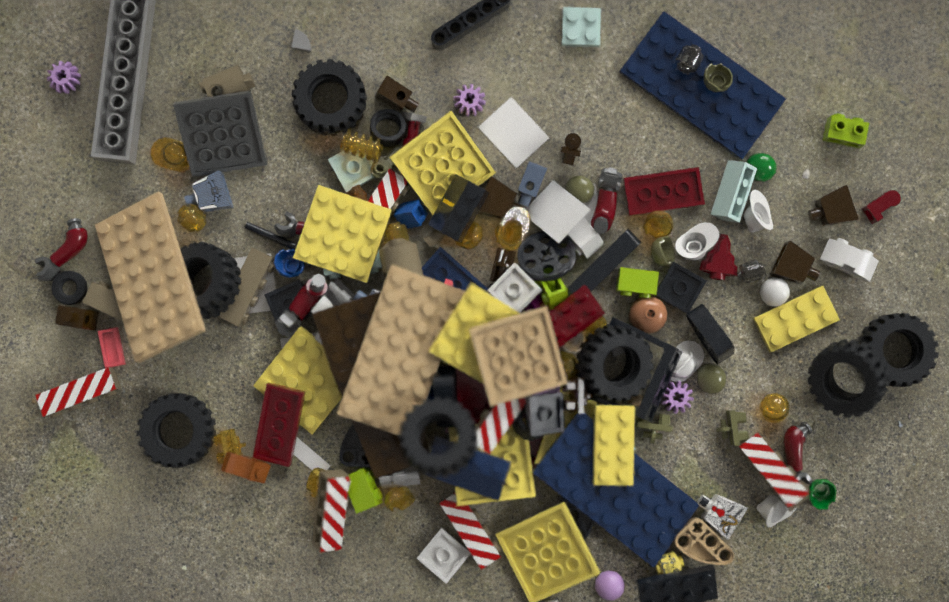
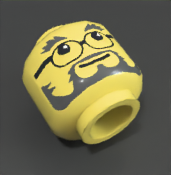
M673 551L663 554L655 565L658 575L681 571L682 567H685L681 555L677 556Z

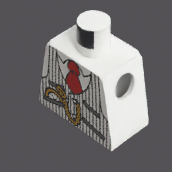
M717 494L712 499L701 495L697 501L698 505L705 509L701 517L726 539L730 538L748 509Z

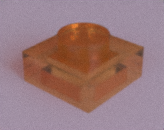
M359 184L352 187L347 195L368 201L365 191L362 190Z

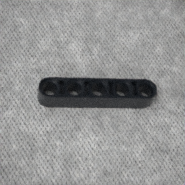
M481 0L432 32L431 44L433 48L438 51L448 48L507 10L511 5V0H507L504 3L499 0ZM488 6L492 11L485 13L482 9ZM472 16L476 18V21L469 23L466 19ZM454 26L459 27L460 31L453 33L450 31L451 28ZM437 37L445 39L442 43H436L434 40Z
M627 229L567 288L568 297L584 285L592 291L641 241Z

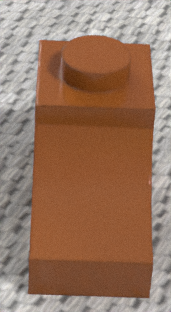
M227 451L221 470L250 481L265 484L271 465L259 459Z

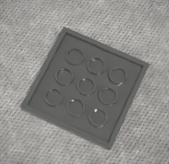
M251 90L174 102L173 107L192 177L213 174L217 171L227 172L268 164Z

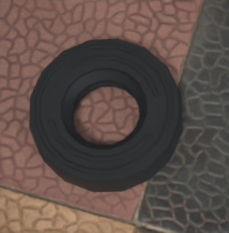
M64 271L58 274L51 286L55 299L66 305H74L81 302L88 290L85 278L74 271ZM67 281H73L76 284L77 289L72 295H66L63 291V285Z

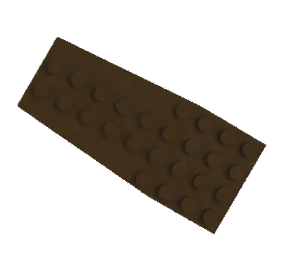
M381 292L312 313L330 370L342 398ZM351 419L375 478L411 467L401 449L399 435ZM424 429L420 435V444L427 453H430Z

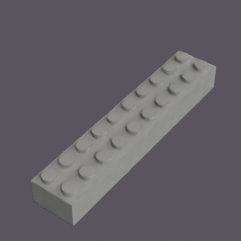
M110 0L91 157L97 161L136 165L156 0Z

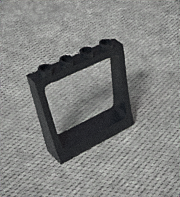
M612 317L610 324L606 325H617L633 330L642 335L645 340L664 349L639 408L635 409L636 417L652 423L683 352ZM594 394L593 398H589L604 405L624 406L617 402L604 400Z

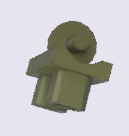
M727 410V423L726 419H721V427H717L716 432H722L723 439L728 438L729 432L730 445L739 446L740 443L746 442L749 439L748 430L738 431L737 425L738 423H747L746 413Z
M659 414L658 424H653L641 418L635 422V427L650 429V432L643 431V437L649 438L650 444H654L655 439L662 440L663 434L656 433V430L672 432L673 426H670V415Z

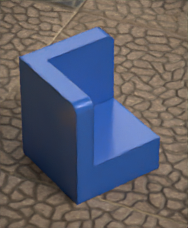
M419 200L401 203L394 213V217L403 229L421 226L428 215Z

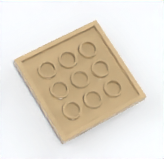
M546 306L469 328L490 406L567 384Z

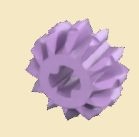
M59 61L58 66L52 64L53 71L47 70L51 75L47 77V81L51 82L50 87L56 89L58 93L64 91V93L69 94L70 89L76 91L74 85H80L77 79L81 77V74L77 73L78 68L72 66L70 62L64 64V62Z
M470 84V89L463 85V91L460 89L456 91L459 96H454V100L457 101L454 104L455 108H460V114L466 111V117H469V112L476 116V110L483 111L480 105L486 104V101L483 100L485 94L479 93L480 87L473 90V84ZM467 97H471V100L473 98L472 104L466 103Z
M677 381L676 386L673 382H669L670 389L667 387V393L663 396L666 397V400H663L661 403L662 405L668 403L667 411L673 407V413L677 414L678 408L683 413L685 412L684 406L687 408L691 407L687 401L694 400L693 397H688V394L693 393V391H686L688 387L686 383L681 387V381ZM675 392L676 394L681 395V398H679V402L677 400H673Z

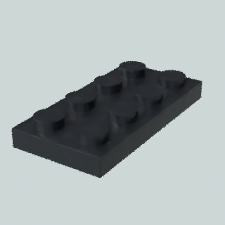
M713 564L637 579L639 602H704L718 599L716 571Z

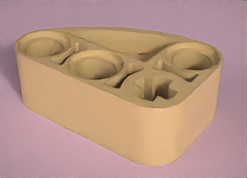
M691 517L673 541V544L680 551L699 562L727 565L734 560L732 549L704 521L697 517ZM694 523L698 524L699 529L697 531L694 529ZM681 536H686L687 538L684 545L678 544V539ZM708 536L714 537V542L711 545H706L705 541ZM722 550H727L728 554L725 559H720L719 557Z

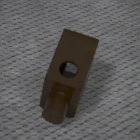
M388 75L375 95V98L400 112L405 107L414 113L419 105L417 101L410 98L413 93L411 90ZM400 95L403 100H398L396 96Z
M491 176L485 189L489 192V195L478 213L506 220L509 212L519 217L524 206L514 202L517 193Z
M847 185L816 200V208L808 211L810 220L820 219L823 226L850 223L859 219Z
M789 240L784 243L769 275L800 284L805 281L806 277L816 281L820 271L812 267L815 258Z
M58 305L55 324L96 331L99 312ZM88 315V322L85 324V318Z

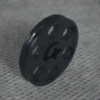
M540 231L530 235L521 243L517 257L520 268L531 279L553 281L563 277L572 269L575 264L576 253L574 244L569 237L566 236L558 243L546 232ZM544 238H548L550 240L548 243L540 242ZM561 243L567 244V247L563 249H560L557 246ZM527 248L534 249L532 253L524 252ZM563 258L569 259V262L561 264L559 261ZM529 263L536 264V266L533 268L526 267V265ZM547 268L553 269V272L549 274H546L543 271Z

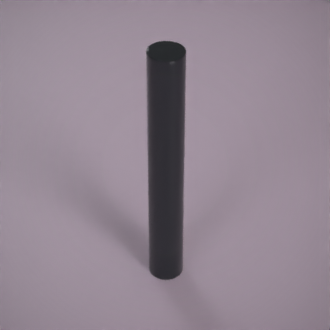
M247 222L244 227L289 249L296 250L298 245L250 222Z

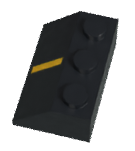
M456 174L428 225L455 241L462 243L489 192Z

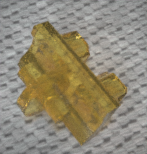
M235 429L220 431L219 434L213 437L214 444L216 446L222 445L223 452L217 453V462L219 464H223L227 451L242 455L241 447L246 446V442L240 443Z

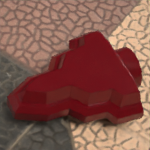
M727 234L719 235L713 250L709 251L706 259L701 261L699 270L710 273V279L725 281V276L737 277L738 266L734 264V256L730 253L731 243Z

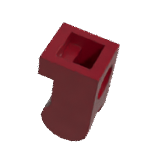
M890 190L871 201L861 210L871 224H874L884 218L881 214L883 211L900 203L901 196L897 191Z

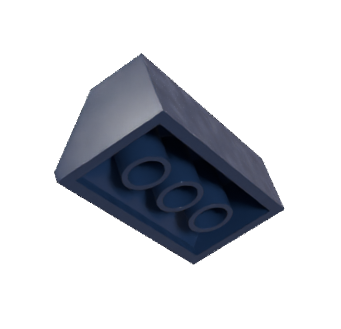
M436 436L430 454H444L450 451L456 443ZM475 450L473 459L468 461L469 465L466 468L462 467L459 469V473L455 475L454 473L448 474L449 477L446 478L442 476L434 478L499 501L512 463Z

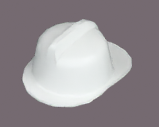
M758 190L751 191L750 206L744 212V219L751 233L764 228L767 230L773 229L769 204L764 195Z
M699 223L677 239L676 251L686 260L701 259L717 243L719 238L717 227L712 223Z
M690 340L683 341L676 347L683 353L671 377L672 381H685L703 363L704 352L702 347L695 341Z
M776 495L768 496L757 506V511L766 520L767 527H772L788 518L796 510L795 508L789 512Z

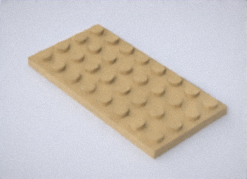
M158 191L95 224L136 363H141L206 331L162 193Z
M391 264L337 414L399 435V432H401V422L406 420V413L408 411L412 412L415 404L418 403L420 406L424 404L423 400L427 399L434 374L437 372L441 358L431 353L429 349L465 291Z

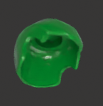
M755 153L746 161L757 168L754 177L756 181L766 182L776 174L777 164L769 154Z
M816 479L808 486L810 490L808 491V500L816 509L827 510L828 506L836 501V487L828 479Z

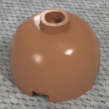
M651 296V298H638L629 309L628 318L630 324L647 334L658 332L667 321L666 306L654 296Z

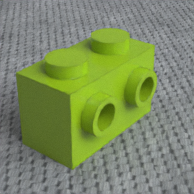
M843 114L831 115L826 120L822 141L859 149L866 144L870 123L864 122L862 118H845Z
M620 267L617 275L616 292H620L621 296L631 297L632 294H640L639 298H651V296L657 294L659 272Z
M547 268L543 272L549 274L553 272V269ZM561 278L553 281H534L542 289V301L544 305L549 306L550 310L568 298L567 289Z
M369 467L348 475L351 481L348 494L356 514L383 503L382 492L377 488L375 476Z

